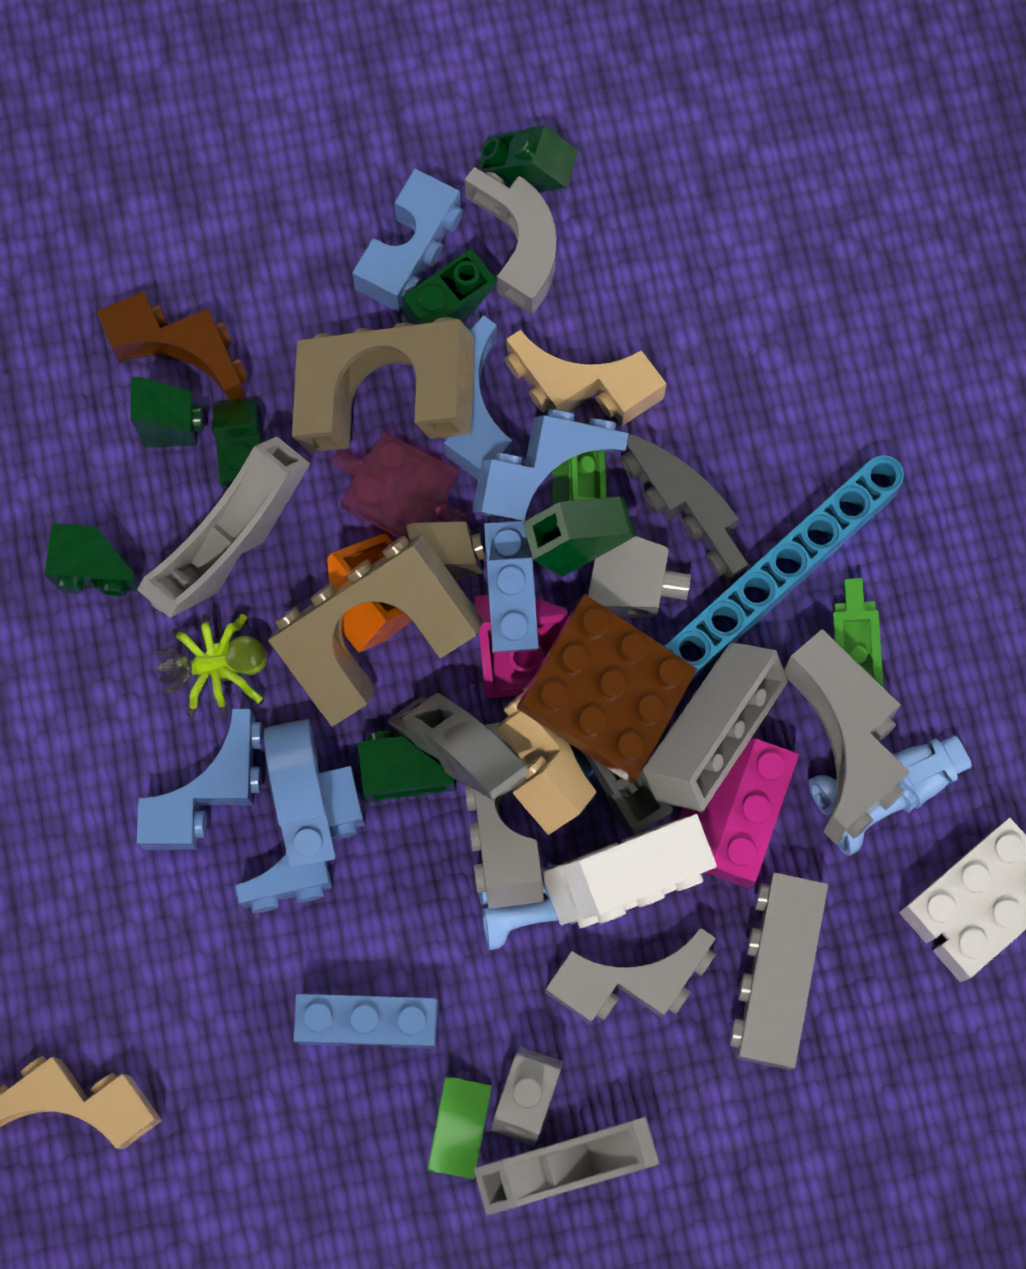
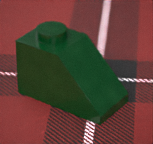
M131 377L130 420L144 446H197V432L204 431L203 406H197L191 391L143 377Z
M389 731L376 732L367 735V741L357 742L363 794L367 803L455 791L454 778L446 774L439 763L403 736L394 737V733Z

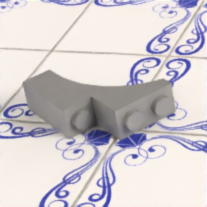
M278 437L254 446L238 475L208 516L166 560L144 576L137 590L150 601L154 608L165 613L170 618L217 594L240 555L264 543L310 463Z
M822 629L791 655L784 672L787 679L807 699L817 713L832 746L837 773L836 795L830 819L823 832L837 845L848 834L853 839L857 838L873 822L874 819L870 814L878 806L887 810L903 795L905 790L900 785L910 771L880 743L896 726L892 718L900 704Z

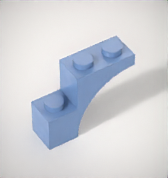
M484 315L475 326L471 323L466 326L475 337L472 434L443 438L446 440L444 442L445 457L477 481L483 460H495L496 453L512 455V440L494 423L481 397L480 378L487 356L497 342V325Z
M550 409L548 410V416L534 417L525 466L521 465L522 457L503 453H496L495 460L482 461L472 513L512 521H524L535 491L552 470L566 460L588 451H625L629 433L616 431L615 422L591 418L589 425L573 422L575 414Z
M525 521L484 523L493 653L539 649L533 560L523 524Z
M232 709L230 728L225 743L211 765L195 780L182 788L164 795L138 798L137 844L142 849L198 850V838H205L207 827L206 812L199 811L200 806H253V794L261 793L262 786L261 766H254L255 749H262L263 726L262 722H256L251 709Z
M351 766L319 773L332 840L347 838L357 834L356 828L365 826V821ZM287 854L262 875L235 885L239 904L244 909L251 907L252 913L274 910L279 907V900L296 897L297 903L317 900L324 897L323 890L333 888L327 861L290 869Z

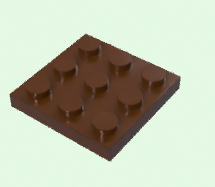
M584 594L572 610L516 708L629 783H632L638 779L697 668Z

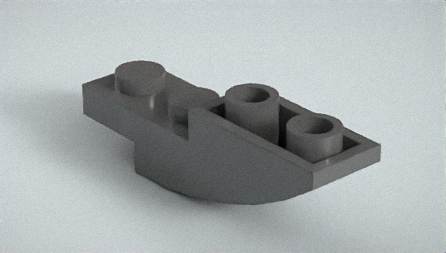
M632 434L628 435L626 450L621 451L623 455L620 456V461L627 474L632 479L638 477L646 490L643 491V496L650 509L655 514L661 512L667 522L683 514L684 517L681 518V522L685 531L693 541L697 539L701 541L708 552L705 554V559L713 573L717 577L723 575L729 585L737 581L745 574L748 563L729 536L735 532L739 518L709 482L685 462L652 442Z
M436 693L429 699L424 696L419 697L387 720L396 736H403L416 747L439 759L446 774L492 800L508 793L513 789L516 782L529 774L523 762L497 736L463 708L439 693Z

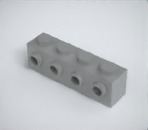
M733 642L729 643L721 657L714 663L712 670L699 689L694 692L690 702L677 721L672 724L660 746L648 759L643 769V773L657 802L700 812L704 811L788 683L776 650Z
M773 873L768 880V884L760 883L755 905L756 910L763 911L760 928L752 927L747 946V955L754 956L751 974L743 973L738 1000L746 1002L742 1020L734 1019L730 1037V1046L737 1048L735 1059L786 1070L795 1068L828 884L779 873Z

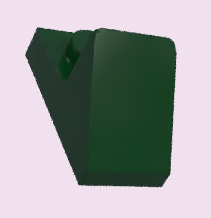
M257 399L214 403L212 432L216 440L218 474L221 487H230L254 446L261 444Z

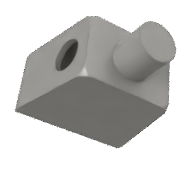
M635 536L595 559L588 596L619 617L653 618L657 617L661 596L687 601L691 574L665 570L669 549L663 545Z
M520 1046L506 1081L491 1131L535 1147L563 1061Z

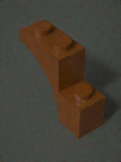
M141 292L96 311L119 363L142 357H166L180 360L195 366L212 378L226 395L229 402L240 401L246 398L241 385L248 381L239 357L230 360L225 348L232 344L229 334L222 320L214 323L209 309L168 325L159 303L150 306L145 292Z

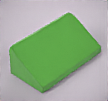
M605 451L581 453L566 460L552 470L553 505L565 501L606 498Z
M449 1076L445 1077L428 1171L470 1179L475 1178L474 1168H477L492 1089L491 1085Z

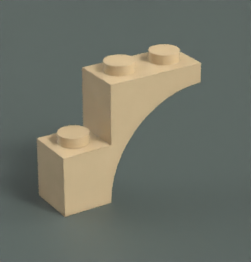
M521 330L506 339L507 356L504 357V360L512 374L517 379L523 376L532 388L529 390L530 397L541 412L550 409L569 412L598 393L596 400L602 411L609 418L615 416L623 426L664 399L667 383L642 350L619 361L587 365L568 362L546 353L531 342Z
M529 682L522 689L524 692L504 708L508 716L496 730L527 765L526 768L529 774L524 776L525 779L514 790L513 794L549 835L578 816L597 791L582 772L570 744L516 708L528 688Z
M42 1056L34 1060L21 1071L23 1079L9 1089L6 1085L0 1086V1128L26 1115L40 1112H61L91 1124L116 1149H125L162 1121L130 1075L121 1074L119 1077H116L114 1073L109 1074L90 1089L94 1095L88 1098L63 1060L55 1057L46 1060Z

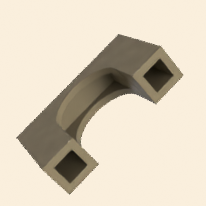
M443 317L436 319L434 323L419 325L399 323L394 325L393 328L373 330L370 328H360L350 334L333 335L321 333L315 335L312 339L297 340L292 437L309 453L349 448L351 407L358 386L374 370L396 363L407 364L415 369L414 422L430 439L472 434L475 337L460 319Z
M422 533L410 541L405 536L398 538L382 551L385 555L384 558L373 565L369 560L363 561L346 574L349 581L338 588H335L332 583L325 586L310 598L313 602L312 605L301 612L296 606L275 621L278 628L268 641L332 727L366 706L376 691L375 686L347 649L343 639V616L350 608L365 602H383L399 608L412 619L439 658H442L477 636L484 622Z

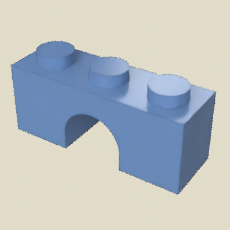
M414 169L394 202L396 221L411 228L415 232L414 236L408 242L399 246L387 245L373 238L352 272L355 290L398 312L403 307L402 297L422 283L420 277L427 265L433 267L442 252L443 244L441 241L447 231H455L463 215V209L460 206V191L417 169Z
M296 994L294 1042L300 1045L345 1046L361 1044L395 1048L437 1049L438 1001L436 998Z

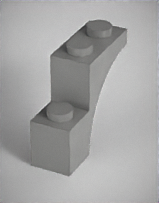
M700 928L685 946L669 957L652 964L630 968L598 964L572 951L546 988L545 993L589 1024L592 1023L596 1016L603 1021L606 1019L619 999L618 996L612 993L616 987L660 1018L668 1010L676 1014L691 993L684 985L692 973L696 972L702 976L717 954L710 949L716 938Z
M646 1117L477 1167L474 1168L486 1215H490L659 1165Z

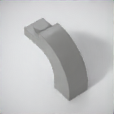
M474 167L465 178L466 198L505 222L517 239V247L513 255L497 276V293L533 315L547 295L555 274L557 236L552 214L543 197L522 177L518 176L512 186L508 188L505 181L492 172L485 174Z

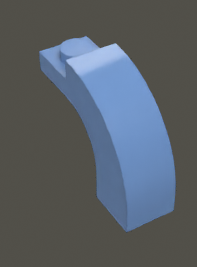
M310 718L265 727L264 742L269 777L290 869L336 859L318 771L319 759Z

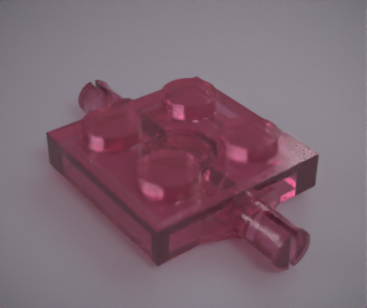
M384 431L372 451L362 460L342 451V449H338L333 457L332 466L353 475L352 484L341 500V508L399 538L405 536L410 541L406 525L412 523L438 522V520L467 523L469 520V514L448 505V496L459 478V470Z

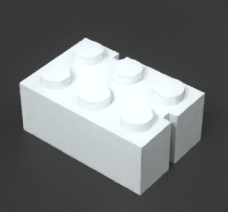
M695 814L622 840L621 844L617 842L541 872L560 925L577 921L579 927L583 928L597 922L604 923L626 914L625 910L633 907H642L665 898L664 894L674 890L681 891L704 882L701 873L713 869L717 865L698 815Z
M1011 818L995 828L899 912L926 944L936 939L940 934L947 939L946 942L937 946L933 952L959 982L973 977L1026 930V835Z

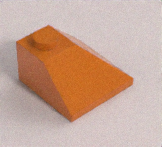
M386 533L332 552L327 558L329 584L332 583L335 588H338L349 581L346 574L363 561L369 560L373 565L384 558L385 555L382 551L393 541ZM365 602L345 612L342 621V633L360 653L387 641L408 625L412 619L393 605L383 602Z

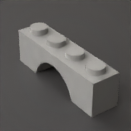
M501 723L484 725L522 761L496 730ZM523 777L516 782L512 790L517 788L525 778ZM465 785L468 811L477 810L478 823L469 824L472 852L482 850L483 864L474 865L477 893H487L488 909L544 902L537 839L515 833L498 816V810L502 801L512 790L492 800Z

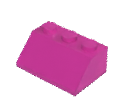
M751 738L704 811L700 812L682 808L679 819L695 814L698 815L717 867L704 873L748 889L754 885L799 756L798 753L756 738Z

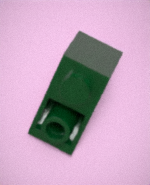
M542 125L487 137L486 143L481 150V159L477 169L485 174L492 172L498 175L510 186L520 176L529 182L538 193L564 189L568 186L578 150L547 126Z
M469 249L402 297L405 318L409 323L415 325L434 323L436 319L443 317L460 319L464 324L496 286L497 279L476 253Z
M621 497L558 502L523 522L533 560L561 577L635 537L625 500Z
M51 523L44 574L56 586L57 590L67 593H82L83 588L100 589V593L114 597H124L127 595V591L139 592L137 589L140 581L95 526Z

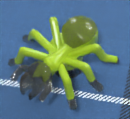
M242 613L235 622L229 623L224 630L220 642L216 644L213 643L210 615L203 614L201 629L207 650L206 653L186 633H183L178 628H174L172 635L189 648L195 655L194 660H189L186 656L179 655L173 648L156 652L157 657L170 655L174 657V659H164L157 667L159 673H170L160 678V683L173 684L177 682L175 685L164 688V694L167 695L180 691L192 675H200L189 693L190 703L186 713L188 717H195L198 708V696L209 675L212 678L213 693L222 719L228 718L229 713L221 685L235 683L258 705H262L264 702V698L241 678L242 675L257 674L265 668L268 655L263 644L256 638L249 636L235 638L229 643L233 633L240 630L247 621V614Z

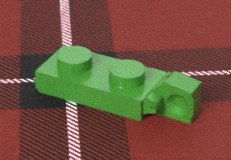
M862 578L845 579L846 603L835 604V612H833L835 642L884 688L879 615L875 607V601L864 602Z

